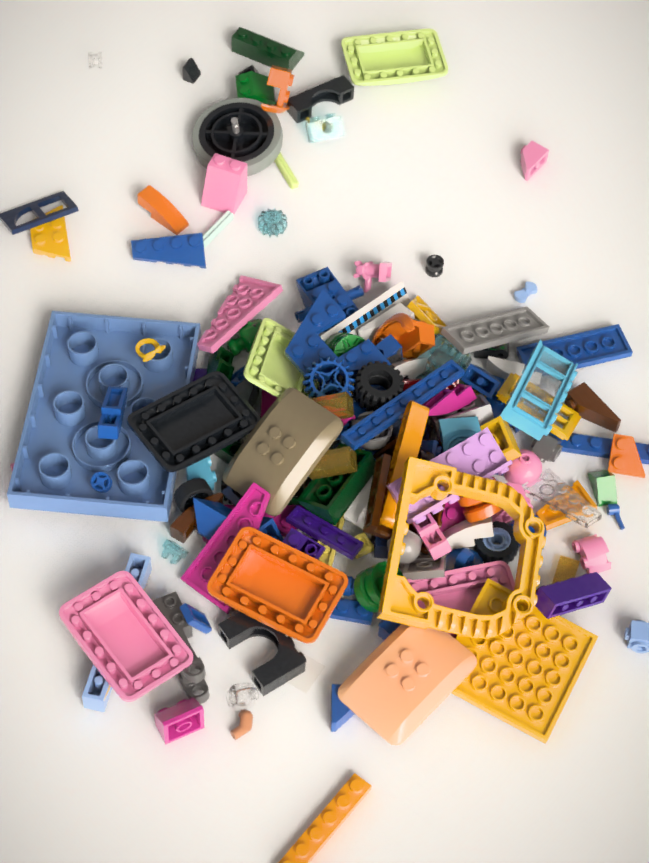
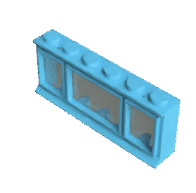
M540 339L532 351L527 365L511 393V397L505 404L506 407L500 414L502 419L540 441L543 435L547 436L553 427L551 425L556 420L563 401L568 395L566 392L569 391L573 384L572 381L578 373L575 371L578 363L573 364V362L543 346Z

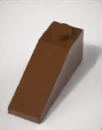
M585 382L567 392L565 405L578 412L581 418L610 431H618L621 419Z

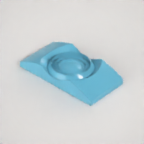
M477 416L438 420L443 453L481 431Z

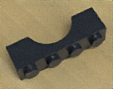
M344 75L290 97L287 102L290 108L287 112L298 124L311 118L313 106L320 102L329 101L341 105L353 100L354 86Z

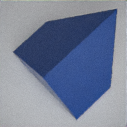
M193 497L198 534L210 540L232 510L219 502Z

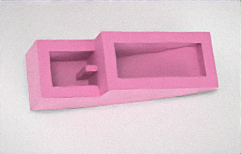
M428 513L425 515L426 520L417 525L414 521L412 525L435 561L452 550L436 521Z

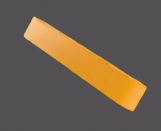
M412 400L409 401L404 411L389 467L379 524L393 529L397 503L388 490L387 485L402 477L404 463L409 456L418 457L429 415L428 407Z

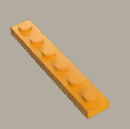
M354 773L278 863H310L368 794L372 786Z

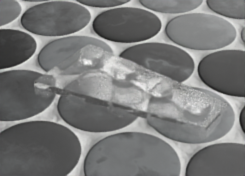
M549 468L540 473L534 480L522 484L525 494L528 493L533 496L534 500L538 502L543 501L550 505V509L563 512L565 517L585 528L590 527L602 518V513Z

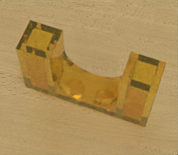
M347 392L311 398L340 419L354 417L353 398ZM350 446L327 450L309 477L314 480L357 472L356 452Z

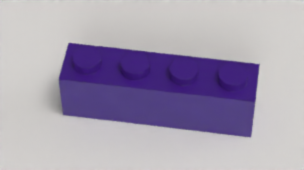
M597 572L584 574L539 587L536 591L537 603L535 606L546 619L604 603L612 588Z

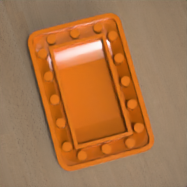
M244 527L238 532L208 581L207 590L211 596L283 634L309 644L315 642L348 586V577L345 573L255 528Z

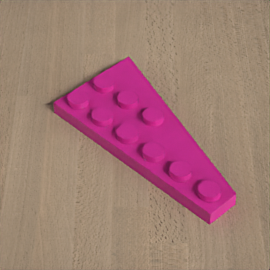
M254 482L180 578L227 614H229L231 607L211 596L207 590V584L238 532L244 527H252L259 530L271 495Z

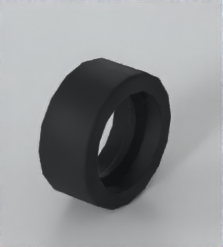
M193 478L184 482L176 489L174 501L183 513L194 505L193 497L205 499L213 495V492L205 479Z

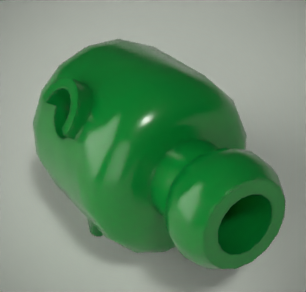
M262 319L247 322L237 332L238 338L227 341L226 345L230 353L237 356L242 350H245L247 353L250 352Z

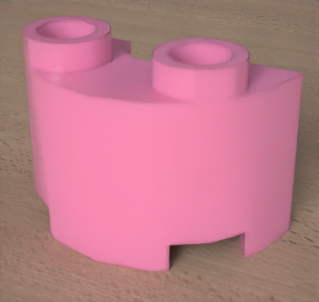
M597 534L572 542L573 551L582 556L580 564L583 569H586L588 574L611 569V562H608L606 553L609 550L601 536L597 537Z

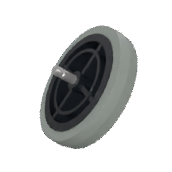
M231 98L210 106L200 115L193 128V148L199 162L207 169L213 155L217 153L247 163V176L263 171L275 161L282 148L283 132L276 113L264 111L261 107L262 102L250 98Z

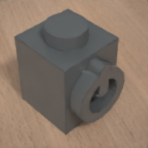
M549 434L547 436L543 435L540 441L534 439L532 442V452L543 463L545 461L555 462L562 451L563 446L560 445L562 441Z

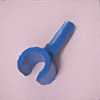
M608 504L606 508L607 515H614L620 530L625 529L619 515V505Z

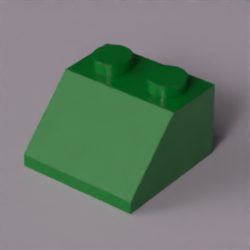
M253 71L236 75L238 98H250L269 105L276 104L274 86L267 85L269 76Z

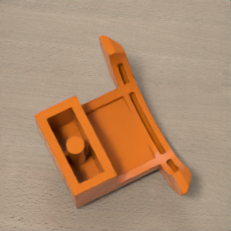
M272 65L267 85L281 89L276 104H261L264 111L283 113L290 108L285 103L288 102L290 91H287L288 86H292L294 75L291 74L292 70Z
M398 313L391 316L378 328L371 341L376 346L381 338L385 339L391 334L402 346L404 358H417L435 346L434 325L424 321L413 320L407 314Z

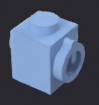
M643 620L631 621L629 628L626 627L624 640H628L627 648H631L637 653L649 652V623Z

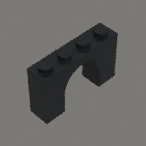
M238 612L218 624V634L229 649L248 638L256 636L268 638L276 645L278 652L275 657L252 671V682L263 696L305 672L306 658L302 652L296 650L290 636L287 637L285 634L242 612Z

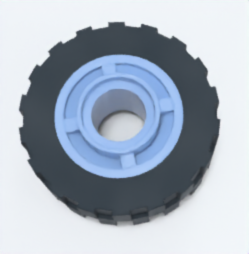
M495 521L493 522L494 537L475 539L474 549L482 558L483 563L504 561L509 564L517 555L519 543L513 535L511 525Z

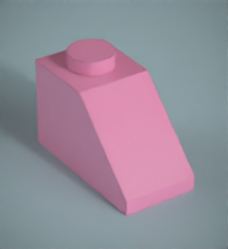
M534 141L524 145L520 152L522 154L520 163L526 181L547 162L549 150Z

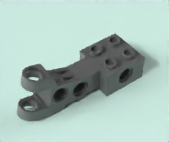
M177 592L152 600L193 653L192 664L177 674L189 699L195 698L200 704L206 702L210 694L204 679L206 676L205 667L201 658L196 656L187 639L193 636L192 626L187 624L181 612L180 606H182ZM196 690L204 691L201 695L193 694Z

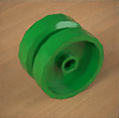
M386 561L361 571L354 581V592L358 602L370 612L376 613L379 609ZM398 568L397 575L403 576L402 572Z

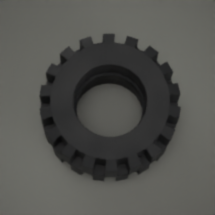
M375 361L374 364L369 362L367 366L363 365L361 370L358 371L354 383L353 396H355L356 403L360 402L359 406L361 408H366L365 411H376L402 393L404 387L403 376L400 375L398 369H394L395 366L392 364L389 366L384 361L383 363ZM378 384L383 386L386 390H376L371 385Z

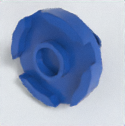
M454 549L446 556L445 571L483 564V560L477 552L471 549Z

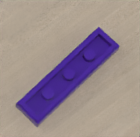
M299 505L286 517V522L351 560L363 548L364 543Z

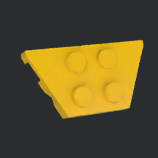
M63 205L58 206L45 214L48 215L53 212L59 211L63 209ZM65 217L30 229L33 253L47 255L51 258L59 256L65 258V261H71Z
M417 295L407 305L414 312L415 319L434 325V334L448 341L441 334L442 327L447 325Z

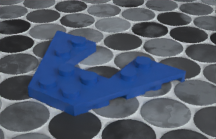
M324 289L320 292L285 350V356L303 376L304 373H308L307 367H312L313 361L318 363L320 357L323 361H326V356L330 357V361L337 357L319 337V334L345 319L346 313ZM369 339L337 357V363L343 360V367L349 365L350 369L347 372L353 371L354 374H357L363 365L367 366L369 362L374 364L375 361L380 363L384 361L387 362V365H391L388 359ZM324 369L321 371L324 373H330L332 369Z

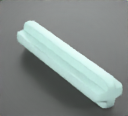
M226 211L203 234L204 248L234 219L232 212Z

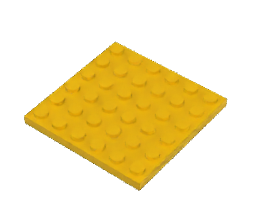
M487 578L469 613L477 615H494L499 613L503 600L513 591ZM517 603V608L520 611H524L523 606ZM536 606L533 607L527 616L517 620L510 629L499 636L488 639H476L457 635L456 640L476 656L477 664L475 669L451 693L535 739L546 743L598 636L561 616L546 619Z

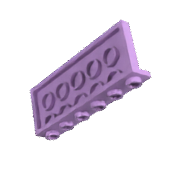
M488 427L430 460V462L455 467L458 472H465L493 480L492 475L496 473L499 476L509 471L508 466L513 464L511 460L507 461ZM402 477L387 485L396 503L398 502ZM437 484L439 490L445 491L442 485ZM448 494L443 500H435L431 496H427L415 504L409 503L406 521L409 524L415 521L417 525L427 519L426 514L432 512L434 515L444 509L442 507L443 504L448 502L451 505L460 500V497Z

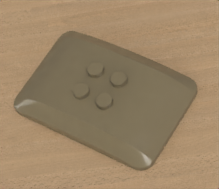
M288 388L276 399L247 436L223 472L222 479L225 484L242 496L253 482L259 485L271 495L265 513L270 516H277L284 510L341 433L343 422L339 417L297 389Z

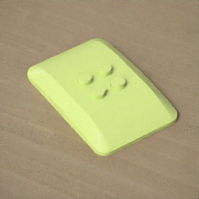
M427 28L345 37L341 41L350 79L355 85H389L416 82L442 77L448 73V65L442 46L434 29Z
M264 318L249 352L243 371L244 377L277 398L288 388H295L307 397L311 393L304 392L307 386L303 385V381L306 379L285 356V350L295 333L270 318ZM318 379L313 380L315 388L318 389L320 382H318Z

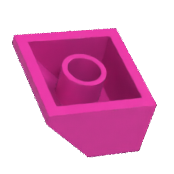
M195 698L183 699L170 708H162L154 714L155 725L165 745L204 728V709Z

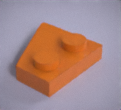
M613 434L607 470L615 474L645 478V472L634 438Z

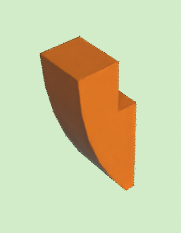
M148 185L137 194L138 204L151 213L152 219L174 234L178 235L189 226L187 220L176 207L151 185Z

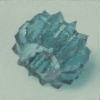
M268 208L267 211H262L261 215H259L258 228L259 231H262L263 235L268 234L269 237L272 235L278 237L287 228L286 214H283L282 210L277 211L276 208L274 210Z

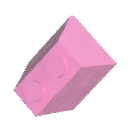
M215 153L207 167L201 206L222 213L230 211L235 214L247 194V163Z

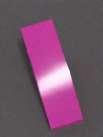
M458 384L452 390L443 389L423 405L429 408L428 416H438L459 410L470 404L477 397L470 385Z

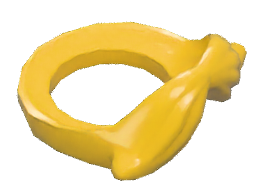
M146 338L137 343L135 350L137 355L143 359L142 361L147 362L153 359L156 353H161L166 346L160 345L154 339ZM144 344H152L155 350L143 354L140 351V347Z

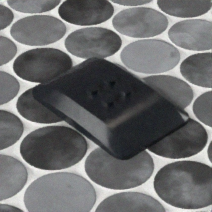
M214 371L131 413L127 418V424L164 470L177 472L246 436L255 428L261 417L223 373Z

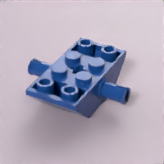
M325 267L296 280L305 309L295 312V317L298 323H301L320 292L324 289L346 313V318L359 310L352 300L364 296L363 289L358 285L348 291L344 290L330 269ZM335 324V325H333L332 327L328 328V329L325 330L324 332H327L328 330H330L331 328H333V327L336 326L337 324Z

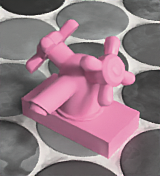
M360 260L354 262L356 273L353 277L357 278L362 275L363 279H365V293L371 289L372 278H379V282L391 280L392 262H382L380 264H373L372 261L362 264Z

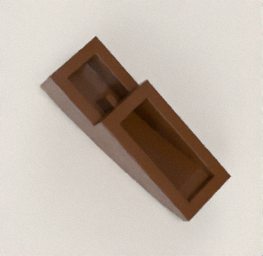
M219 492L204 500L223 504V494ZM194 505L184 511L170 525L171 537L183 544L193 531L197 530Z

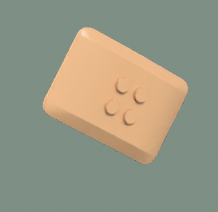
M401 624L342 683L338 689V698L388 743L399 745L475 669L477 659L471 651L448 632L428 627L422 629Z

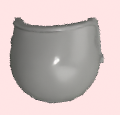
M408 530L407 534L403 537L405 550L403 555H400V564H409L416 560L423 543L417 534ZM390 537V539L387 541L388 553H389V547H390L391 537Z

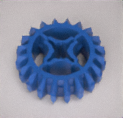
M326 356V361H323L320 357L318 363L313 361L312 367L308 366L306 369L308 373H304L303 377L307 379L303 381V385L307 386L304 392H311L308 397L310 399L315 397L314 401L316 403L321 401V406H325V403H328V407L332 408V403H335L338 407L340 401L345 403L346 397H351L350 391H354L355 388L351 385L355 383V379L351 378L354 373L353 371L347 372L350 366L346 365L343 367V360L337 363V357H334L333 361H330L329 356ZM332 369L330 373H324L321 370ZM338 373H340L344 379V387H342L340 385V382H338L336 379ZM314 377L317 378L318 382H320L322 385L320 391H318L314 386ZM333 377L332 383H329L325 387L326 381L331 380V378ZM329 391L337 393L335 395H325Z

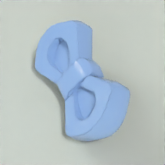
M527 281L522 290L514 292L515 300L519 303H525L528 296L537 293L536 284Z

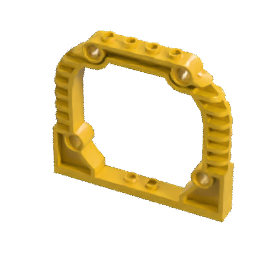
M409 456L403 468L377 618L422 629L428 627L476 639H488L503 634L517 620L527 616L537 603L535 591L540 583L538 571L543 562L541 550L546 542L543 521L534 517L533 510L527 504L524 496L510 485L504 484L501 481L458 472L455 467ZM437 484L442 485L445 491L439 490ZM448 494L491 503L502 508L513 518V535L521 545L514 591L503 600L499 613L494 615H477L436 605L429 593H417L404 576L397 575L400 555H403L405 550L403 537L407 534L409 523H406L409 503L415 504L427 496H431L435 500H443ZM528 526L533 527L534 530H535V533H532V532L529 530ZM417 601H422L425 604V609L420 608ZM517 603L523 606L524 611H520L517 608Z

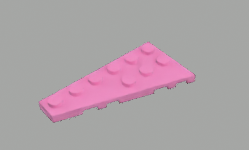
M241 275L239 284L233 287L232 295L227 296L218 310V317L211 321V328L204 332L197 343L199 350L212 354L216 352L247 322L252 320L254 316L283 291L282 286Z

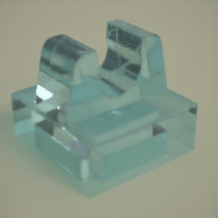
M166 539L162 545L164 550L161 557L167 559L172 554L170 563L175 565L182 558L185 559L189 552L176 542Z

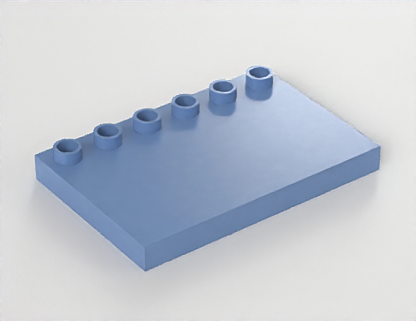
M52 311L8 487L7 497L10 508L168 522L177 472H168L162 468L127 424V418L131 413L193 382L199 352L197 343L201 339L200 323ZM146 338L154 339L160 345L166 346L161 353H156L154 358L147 362H143V359L137 355L135 350L137 343ZM144 344L140 347V351L143 354L155 350L152 344ZM108 386L128 388L118 440L98 438L101 407ZM96 472L107 473L113 482L111 489L105 493H99L94 490L90 483L92 475Z

